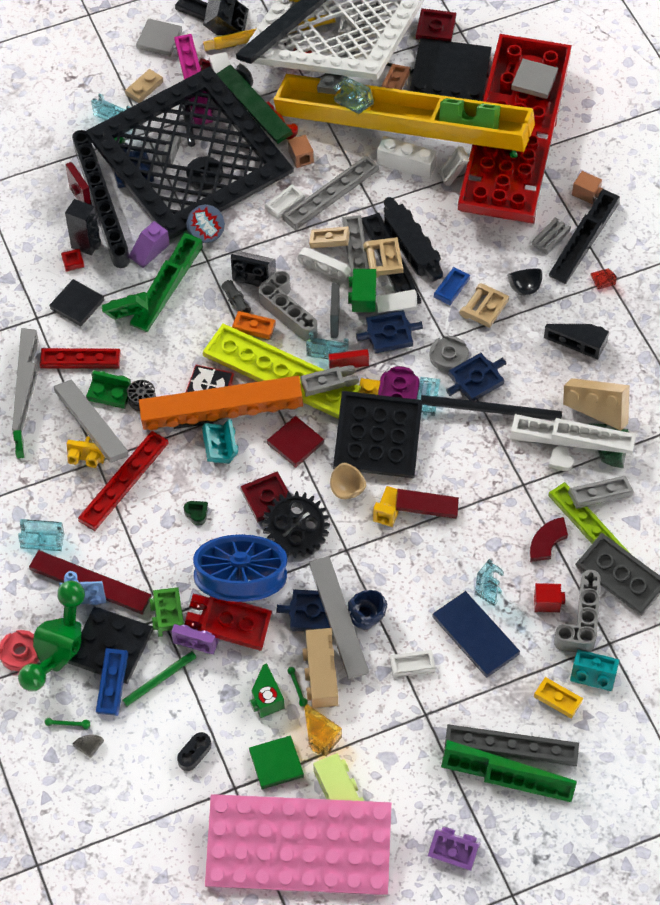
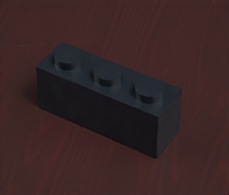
M74 199L65 212L71 248L80 249V252L92 256L94 251L99 249L101 245L95 206Z

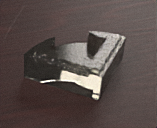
M85 735L74 741L73 747L91 758L104 742V738L98 735Z

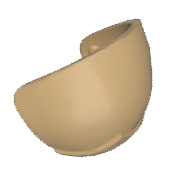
M339 464L331 474V490L340 499L355 498L367 486L361 472L350 464Z

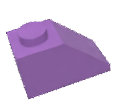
M153 221L140 233L129 258L144 268L170 245L168 231Z

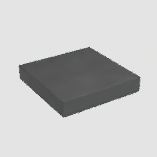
M332 283L331 338H337L339 335L340 284Z

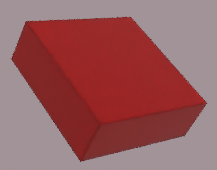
M80 249L61 253L66 272L84 268Z

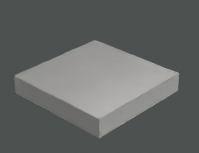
M148 18L136 43V48L171 56L175 47L174 37L180 36L182 26Z
M522 59L511 90L547 99L558 73V68Z

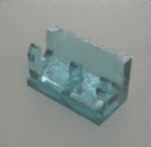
M347 76L333 88L335 91L341 88V92L334 97V101L358 114L374 104L371 89Z
M100 93L98 94V101L95 98L91 101L93 115L104 120L126 110L105 101L104 95Z
M309 332V340L307 339L306 343L307 356L328 359V354L348 352V338H344L343 343L314 338V333Z
M20 520L21 533H18L20 548L62 551L65 535L62 522Z
M488 559L477 573L475 595L495 606L498 602L497 593L501 594L502 590L498 587L500 582L494 578V572L501 576H504V572L500 567L493 564L492 560Z

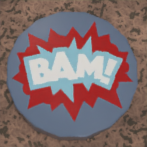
M205 204L196 207L190 212L186 225L190 235L202 239V243H211L222 235L225 222L223 215L217 208Z

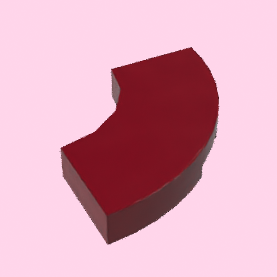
M564 517L547 522L536 532L531 542L530 562L551 559V551L554 545L568 538Z

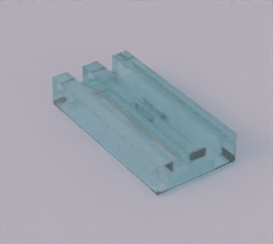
M420 377L417 399L421 400L424 382H428L426 395L430 396L432 383H435L434 396L438 397L440 379ZM424 405L421 412H423V415L431 413V416H435L436 406L429 408L427 405Z

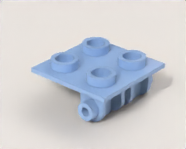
M73 571L67 572L64 576V582L69 580L78 582L77 574ZM102 581L78 582L85 591V598L81 604L100 605L101 603H107Z

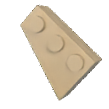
M571 378L564 385L563 405L622 431L629 421L630 385Z
M332 628L306 630V648H303L302 652L303 662L308 661V668H304L305 681H310V687L306 688L307 701L312 700V708L338 706Z

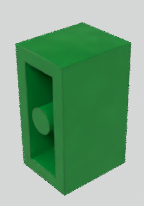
M353 269V276H349V288H352V292H348V304H352V312L376 311V269Z

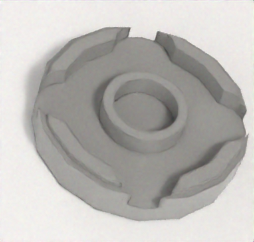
M445 336V338H438L432 343L429 351L430 361L437 369L448 372L468 360L469 350L466 347V343L460 338Z

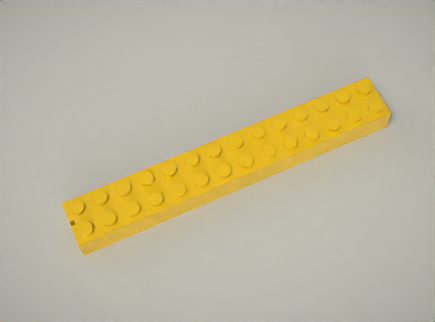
M287 73L273 99L276 111L281 116L520 152L525 151L535 126L532 108L350 82H342L335 95L318 93L317 85L322 78ZM446 98L464 100V110L471 117L476 116V109L482 103L501 106L499 128L491 129L439 121L440 102Z

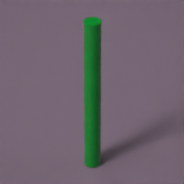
M193 651L189 652L122 699L123 704L128 707L196 659L195 653Z

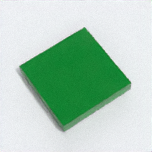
M291 735L249 747V753L261 790L304 777Z

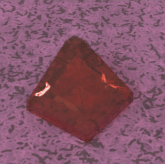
M609 268L590 274L597 290L616 285L617 276Z

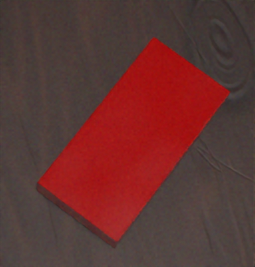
M368 349L328 354L329 369L353 365L355 368L369 366Z

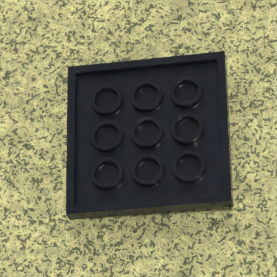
M420 38L409 91L482 101L492 47Z
M342 391L333 469L341 463H347L356 467L362 473L414 478L423 400Z

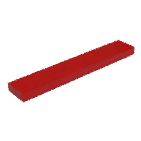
M151 431L80 514L78 521L96 531L169 444L168 439Z

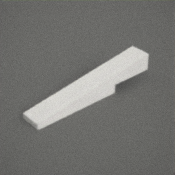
M515 414L510 439L633 454L636 434L556 418L555 422Z

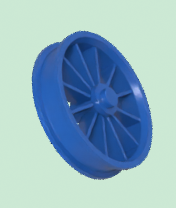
M245 534L218 537L202 544L193 556L195 567L193 578L195 585L203 593L216 599L232 602L260 600L277 593L287 581V554L285 550L276 542L264 537Z

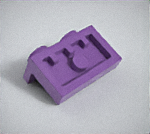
M174 624L171 631L174 644L213 655L220 640L208 631H197V628L192 629L187 625L179 626Z
M445 826L442 827V830L436 829L428 856L471 871L481 844L476 841L477 837L465 833L463 837L456 835V830Z

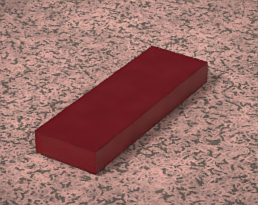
M397 489L395 508L397 511L456 519L458 516L459 497Z

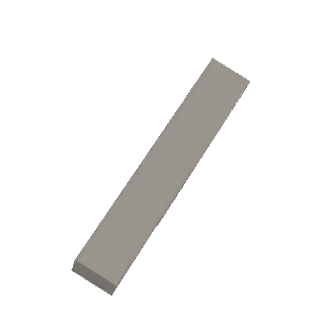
M21 328L12 424L13 432L16 430H21L22 432L38 375L36 364L33 363L39 342L37 330Z

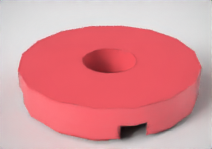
M17 630L12 634H7L1 640L0 660L6 668L19 672L27 664H37L39 658L33 647V633ZM18 647L26 648L22 654L14 653Z

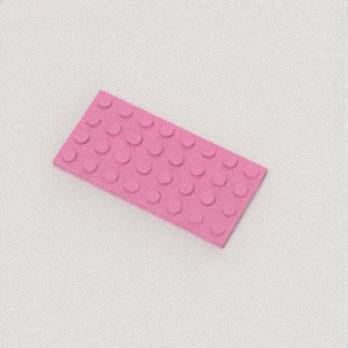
M211 794L205 887L388 895L392 802Z

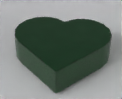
M186 502L183 507L185 516L191 518V522L194 525L204 524L207 519L208 502Z

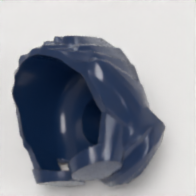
M363 590L355 594L348 601V609L354 626L362 630H368L383 619L388 604L381 592L377 590Z

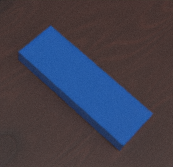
M109 648L105 650L96 706L97 714L119 715L128 658L127 650Z

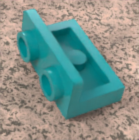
M227 419L224 425L204 423L202 432L207 462L230 464L238 454V445L235 441V428L233 427L232 420Z

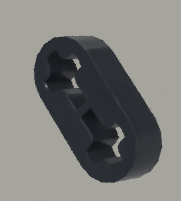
M204 732L196 733L178 753L177 761L182 770H193L210 751L212 744L208 734ZM205 740V746L200 745L198 747L197 741L202 742ZM191 756L192 762L190 763L189 761H187L184 763L183 758H189Z

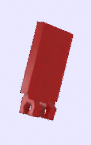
M193 593L189 607L199 611L202 610V614L187 612L184 625L192 629L197 628V631H208L215 635L217 639L262 651L272 610L244 602L225 601Z

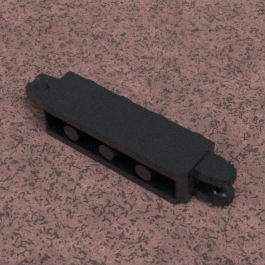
M391 197L385 198L384 223L391 238L398 237L400 251L416 275H427L432 282L443 278V271L439 265L441 260L440 254L437 250L433 249L429 237L423 234L420 224L414 221L411 211L406 209L403 203L398 205L395 199Z

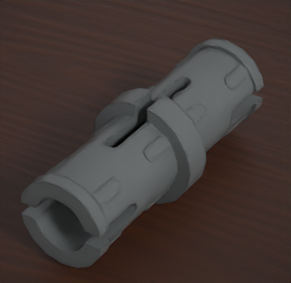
M232 280L225 281L221 287L227 294L228 301L235 306L237 311L249 313L251 308L245 302L242 292L237 290Z

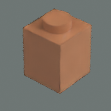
M306 135L288 140V152L296 168L314 163L313 149Z
M581 171L573 183L572 196L593 204L603 189L601 187L602 179Z

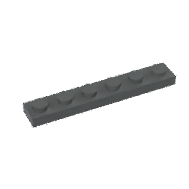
M447 724L445 745L446 741L450 740L498 756L577 767L578 742Z

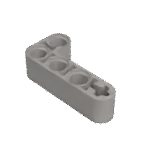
M285 271L274 273L259 286L260 304L304 341L315 340L318 335L317 320L288 296L291 290L290 275Z
M587 570L582 574L579 588L577 625L561 624L556 628L554 645L557 649L569 652H577V649L591 652L594 649L597 637L601 581L598 572ZM588 583H592V589L588 588ZM585 600H590L593 603H586ZM584 619H589L592 622H585ZM560 636H567L568 639H562ZM582 638H588L590 641H583Z

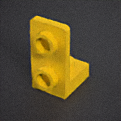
M387 486L380 503H375L373 508L374 522L393 527L399 513L395 508L396 488Z

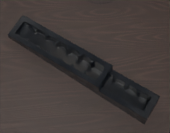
M602 189L587 215H584L554 264L549 277L564 284L568 282L618 207L620 196Z

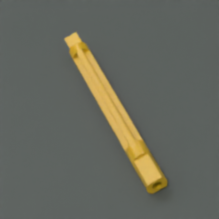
M328 14L320 15V18L325 17ZM313 17L307 20L310 22L316 20V18ZM333 18L312 26L317 28V26L335 23L336 19ZM306 27L301 29V31L309 30L310 28ZM257 28L203 41L204 50H219L246 44Z

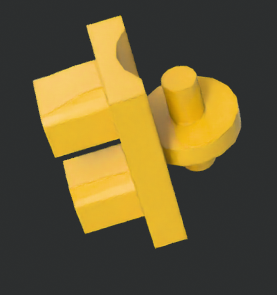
M89 436L86 437L85 441L69 439L67 441V459L69 464L76 465L79 460H85L88 467L96 468L99 463H104L105 457L95 443H92V439Z

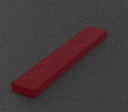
M38 550L29 565V570L64 583V576L69 571L77 574L78 582L102 581L106 601L143 615L149 604V599L152 598L150 593Z

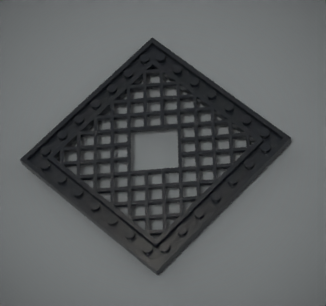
M211 67L86 130L87 138L152 221H155L168 231L169 240L187 231L186 222L188 216L196 207L206 204L214 206L222 212L294 172L293 166ZM198 96L208 98L207 104L197 103ZM195 97L194 102L187 101V100H189V99ZM211 99L217 106L210 105ZM179 105V109H178V110L172 109V108H174V107H176V106ZM183 105L193 106V107H192V111H191V112L181 111V110H182V106H183ZM195 108H206L204 115L194 113ZM208 110H217V117L207 115ZM221 111L227 117V119L220 118ZM164 113L163 118L156 117ZM167 113L177 114L176 120L166 119ZM180 115L190 116L189 123L179 121ZM193 117L203 119L202 125L193 124ZM206 119L216 121L215 127L205 126ZM148 121V125H147V126H142V125H141V124H143V123H145V122ZM151 122H162L160 129L150 127ZM219 122L229 123L228 129L218 128ZM164 124H173V131L163 129ZM231 125H233L237 131H232ZM177 126L187 127L186 133L176 132ZM190 128L200 129L199 136L189 134ZM136 129L146 130L145 136L135 135ZM132 130V134H126V132ZM203 130L213 131L212 138L202 136ZM149 131L159 133L158 139L148 138ZM216 132L226 134L225 140L215 139ZM162 134H171V141L161 140ZM229 134L239 136L238 142L228 141ZM175 135L211 142L204 170L168 163ZM120 137L129 138V145L119 144ZM242 137L248 144L241 143ZM133 139L143 141L142 147L132 146ZM146 142L156 143L155 150L145 148ZM159 144H170L168 152L159 151ZM213 144H224L223 150L212 149ZM226 146L237 147L236 152H226ZM239 148L250 149L249 155L238 154ZM130 151H140L139 158L130 157ZM252 151H254L258 155V157L251 156ZM143 153L153 154L152 160L142 159ZM211 153L221 155L220 161L210 160ZM156 155H166L165 163L155 161ZM224 156L234 157L233 164L223 162ZM237 158L246 159V166L237 165ZM250 160L260 162L259 168L249 167ZM141 163L150 164V170H140ZM154 165L164 167L163 172H152ZM208 165H218V171H208ZM221 167L232 168L231 174L220 173ZM167 168L177 169L176 175L166 174ZM180 170L189 171V178L179 177ZM234 170H245L244 176L233 175ZM193 172L203 174L202 181L192 179ZM206 175L216 176L215 183L205 181ZM151 176L160 177V184L150 183ZM219 177L228 178V185L218 184ZM164 178L174 180L173 187L163 185ZM177 181L187 182L186 189L177 188ZM190 183L199 184V191L189 190ZM203 186L214 187L212 194L202 192ZM161 189L170 190V197L160 196ZM174 192L185 193L183 200L173 198ZM187 195H197V201H187ZM163 201H168V202H169V203H168V207H167V205H166ZM172 202L182 204L181 210L170 209Z

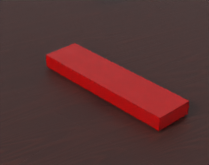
M41 348L40 368L120 369L121 350L111 348Z

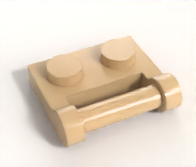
M398 237L366 241L363 244L364 251L367 253L369 269H376L377 278L381 275L403 273ZM375 249L380 250L382 266L377 267Z
M479 283L475 289L476 292L467 305L461 308L459 314L465 319L470 318L490 328L508 303L509 296ZM486 295L479 308L474 311L473 308L482 296Z

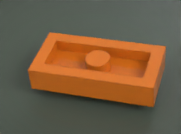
M238 311L232 328L248 335L270 340L276 320Z

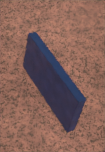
M466 591L432 614L434 620L486 678L520 655V650Z

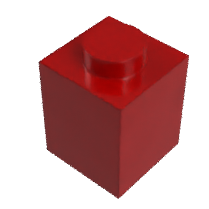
M535 583L534 612L560 613L561 605H565V592H561V584Z

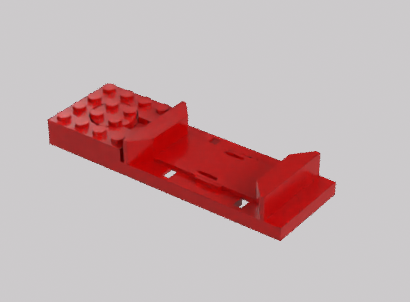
M499 34L483 102L532 108L535 126L525 151H516L518 156L515 158L510 157L512 150L472 144L458 201V210L531 224L535 223L536 208L554 127L557 124L572 45ZM522 59L558 68V73L547 99L511 90ZM537 134H546L548 138H538ZM470 175L482 177L481 182L469 180ZM526 185L536 186V191L526 190L525 187Z

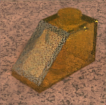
M306 704L304 711L309 747L315 753L327 756L342 738V728Z

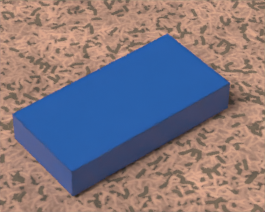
M453 267L434 292V298L451 305L470 280V275Z

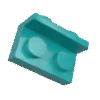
M577 649L570 681L612 691L620 659Z

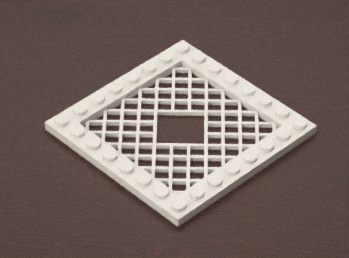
M276 0L248 43L297 2ZM327 0L320 6L323 8L322 10L314 11L303 20L304 24L296 26L289 32L297 31L298 34L292 36L289 33L286 34L287 38L279 40L272 46L278 45L280 48L268 49L253 63L378 80L424 0H345V2L340 4L337 3L339 0ZM359 1L362 2V4H359L357 6L353 4ZM331 3L334 4V6L328 8L325 6ZM376 3L379 4V6L374 7V8H372V7L370 6V5H373V4H376ZM348 5L351 6V8L345 10L342 8ZM393 5L396 6V8L391 9V10H389V9L387 8V7H390V6H393ZM365 7L368 9V10H365V11H362V12L359 11V9H362V8H365ZM336 9L339 10V12L333 14L330 12ZM382 9L385 11V12H382V13H379V14L376 13V11H379V10H382ZM353 11L356 12V14L350 16L347 14ZM324 13L328 14L327 16L320 18L319 16ZM370 13H372V14L374 15V16H371V17H368V18H366V17L364 16V15H367V14H370ZM343 15L356 30L324 40L312 25ZM389 15L390 18L382 20V17ZM313 17L316 18V20L310 22L307 20ZM358 17L362 19L356 22L353 21V19H356ZM376 19L379 21V22H376V23H374V24H371V23H370V21H373V20H376ZM364 23L367 25V26L362 27V28H359V27H358V25H361V24H364ZM379 26H383V27H384L383 29H380V30H376V29H375L376 27H379ZM303 28H310V30L304 32L301 31V29ZM372 30L371 33L364 34V31ZM312 33L315 34V36H313V37H310V38H307V37H306V35H309V34H312ZM356 34H360V35H361V36H359V37H357V38H354V39H353V37H352L353 35H356ZM373 36H377V37H378L377 39H374V40H371V41H370V39H369L370 37H373ZM300 37H302V38L304 39V40L295 42V39H298V38H300ZM344 38H348V39H349L348 41H345V42H341V41H340L341 39H344ZM318 39L320 40L319 43H316V44H312V43H311L312 41H315V40H318ZM362 40L366 41V43L360 45L357 43ZM289 41L292 43V44H289V45H287V46H284V45H283V43H286V42H289ZM335 41H336V43H337L336 45L331 46V47L328 45V44L333 43V42H335ZM306 43L309 45V46L304 47V48H300V47H299V46H301V45H303V44H306ZM350 44L354 45V47L348 49L345 47ZM325 46V49L319 51L316 49L318 47ZM368 46H370V47L372 48V49H369V50H366V51H364V50L362 49V48H365V47H368ZM292 48L297 49L296 51H289ZM339 48H341V49L343 50V51H340V52H337V53H335V52L333 51V50H336V49H339ZM310 50L314 51L313 53H305ZM357 50L360 52V53L355 54V55H352V54H351V52H354V51H357ZM327 52H330V54H331V55H328V56L322 55V54L327 53ZM345 54H347V56H348V57H346V58H341V57H339V56H342V55H345ZM363 56H364V58H365V60H358V59H357V58H360V57H363Z

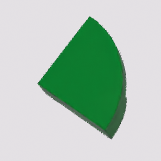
M16 430L13 432L15 454L17 459L25 458L21 430Z

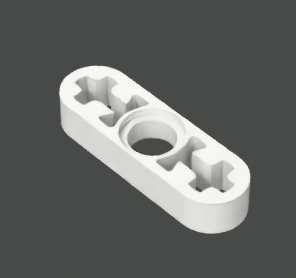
M302 248L297 256L301 264L341 281H345L351 273V269L347 264L310 248Z

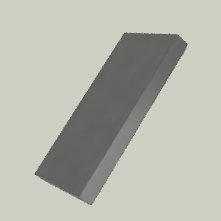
M603 533L598 536L575 564L583 572L587 570L598 572L601 578L600 585L641 616L660 595V575Z

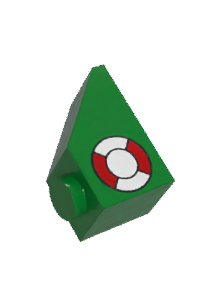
M266 663L259 672L251 690L252 699L249 700L253 712H258L260 718L285 709L284 698Z

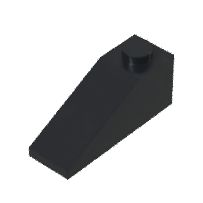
M546 324L544 331L545 339L597 360L604 350L609 336L608 330L593 324Z

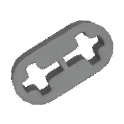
M170 134V136H169V138H168V141H171V137H172L171 134ZM177 135L174 137L169 164H173L181 143V137ZM166 144L164 152H168L170 144ZM162 155L163 163H165L167 155Z

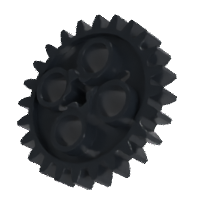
M288 491L286 498L280 494L278 497L279 501L273 499V506L268 505L266 508L268 512H264L263 515L267 519L262 522V526L267 527L263 530V534H269L267 539L279 544L286 551L287 557L290 552L293 553L294 558L297 557L298 553H301V556L304 558L306 551L312 555L314 552L313 547L319 550L321 547L319 543L324 544L326 541L324 537L329 534V531L325 530L330 527V523L325 522L329 519V515H323L326 508H319L321 501L314 503V496L307 499L306 492H304L302 497L299 496L298 491L295 492L294 496ZM298 507L301 513L295 514L291 508ZM305 513H310V515L302 519L300 525H296L287 536H282V534L290 530L292 524H296ZM282 520L287 526L279 527L276 522ZM306 522H313L316 527L313 529L308 528ZM297 535L301 538V541L294 542L291 536Z

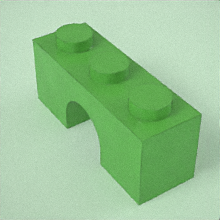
M446 98L440 102L439 121L498 129L501 106L482 103L476 109V116L471 117L464 110V100Z

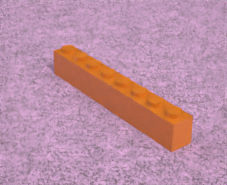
M299 376L139 399L141 422L144 430L176 427L179 424L185 423L196 424L201 421H217L222 418H237L242 415H257L262 412H277L282 409H297L303 406Z

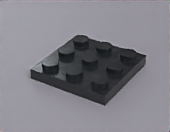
M94 606L81 632L79 651L69 660L68 664L102 675L106 648L127 650L128 658L124 683L128 684L153 632V626Z

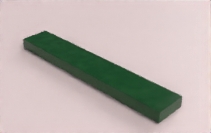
M231 64L216 73L242 106L277 144L293 134L286 123Z

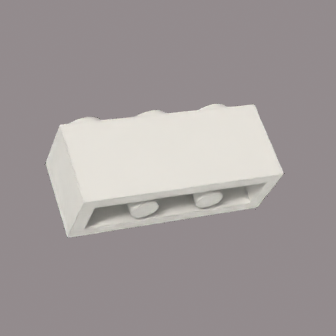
M383 136L377 149V164L430 179L436 167L437 151Z

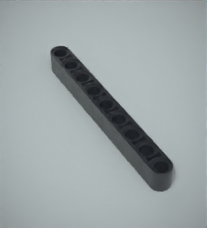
M77 130L72 135L74 150L84 180L89 186L93 206H95L96 215L109 254L115 267L125 268L130 263L128 246L93 145L86 136V131Z

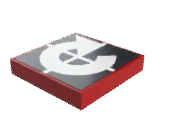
M195 364L186 392L231 386L234 373Z

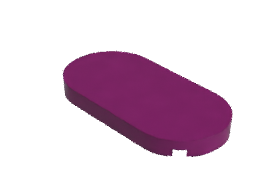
M395 366L382 374L378 395L418 399L420 381L410 368Z

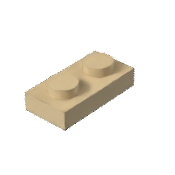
M148 69L125 90V94L137 103H140L163 83V77Z
M349 227L311 230L310 248L348 246Z

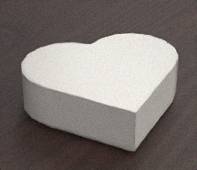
M555 447L552 451L548 467L561 471H570L574 465L573 457L568 455V450L565 447Z

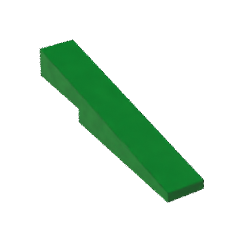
M184 232L168 261L165 260L147 291L148 311L134 314L130 321L131 326L145 332L149 331L202 250V239Z
M450 740L446 741L441 768L484 777L485 783L572 802L577 784L576 780Z

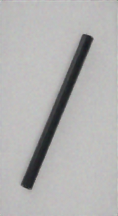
M421 395L422 405L513 416L517 414L547 420L562 418V411Z

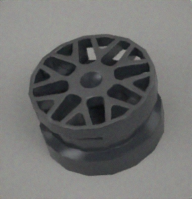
M147 380L134 381L127 390L129 405L136 411H140L139 399L156 397L154 385Z

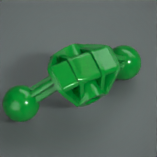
M66 581L58 588L57 598L64 606L63 618L43 622L34 633L33 647L41 663L39 665L27 664L19 671V684L26 691L33 692L41 689L46 682V674L51 670L60 671L79 651L81 645V623L76 621V609L83 602L85 591L83 586L77 581Z

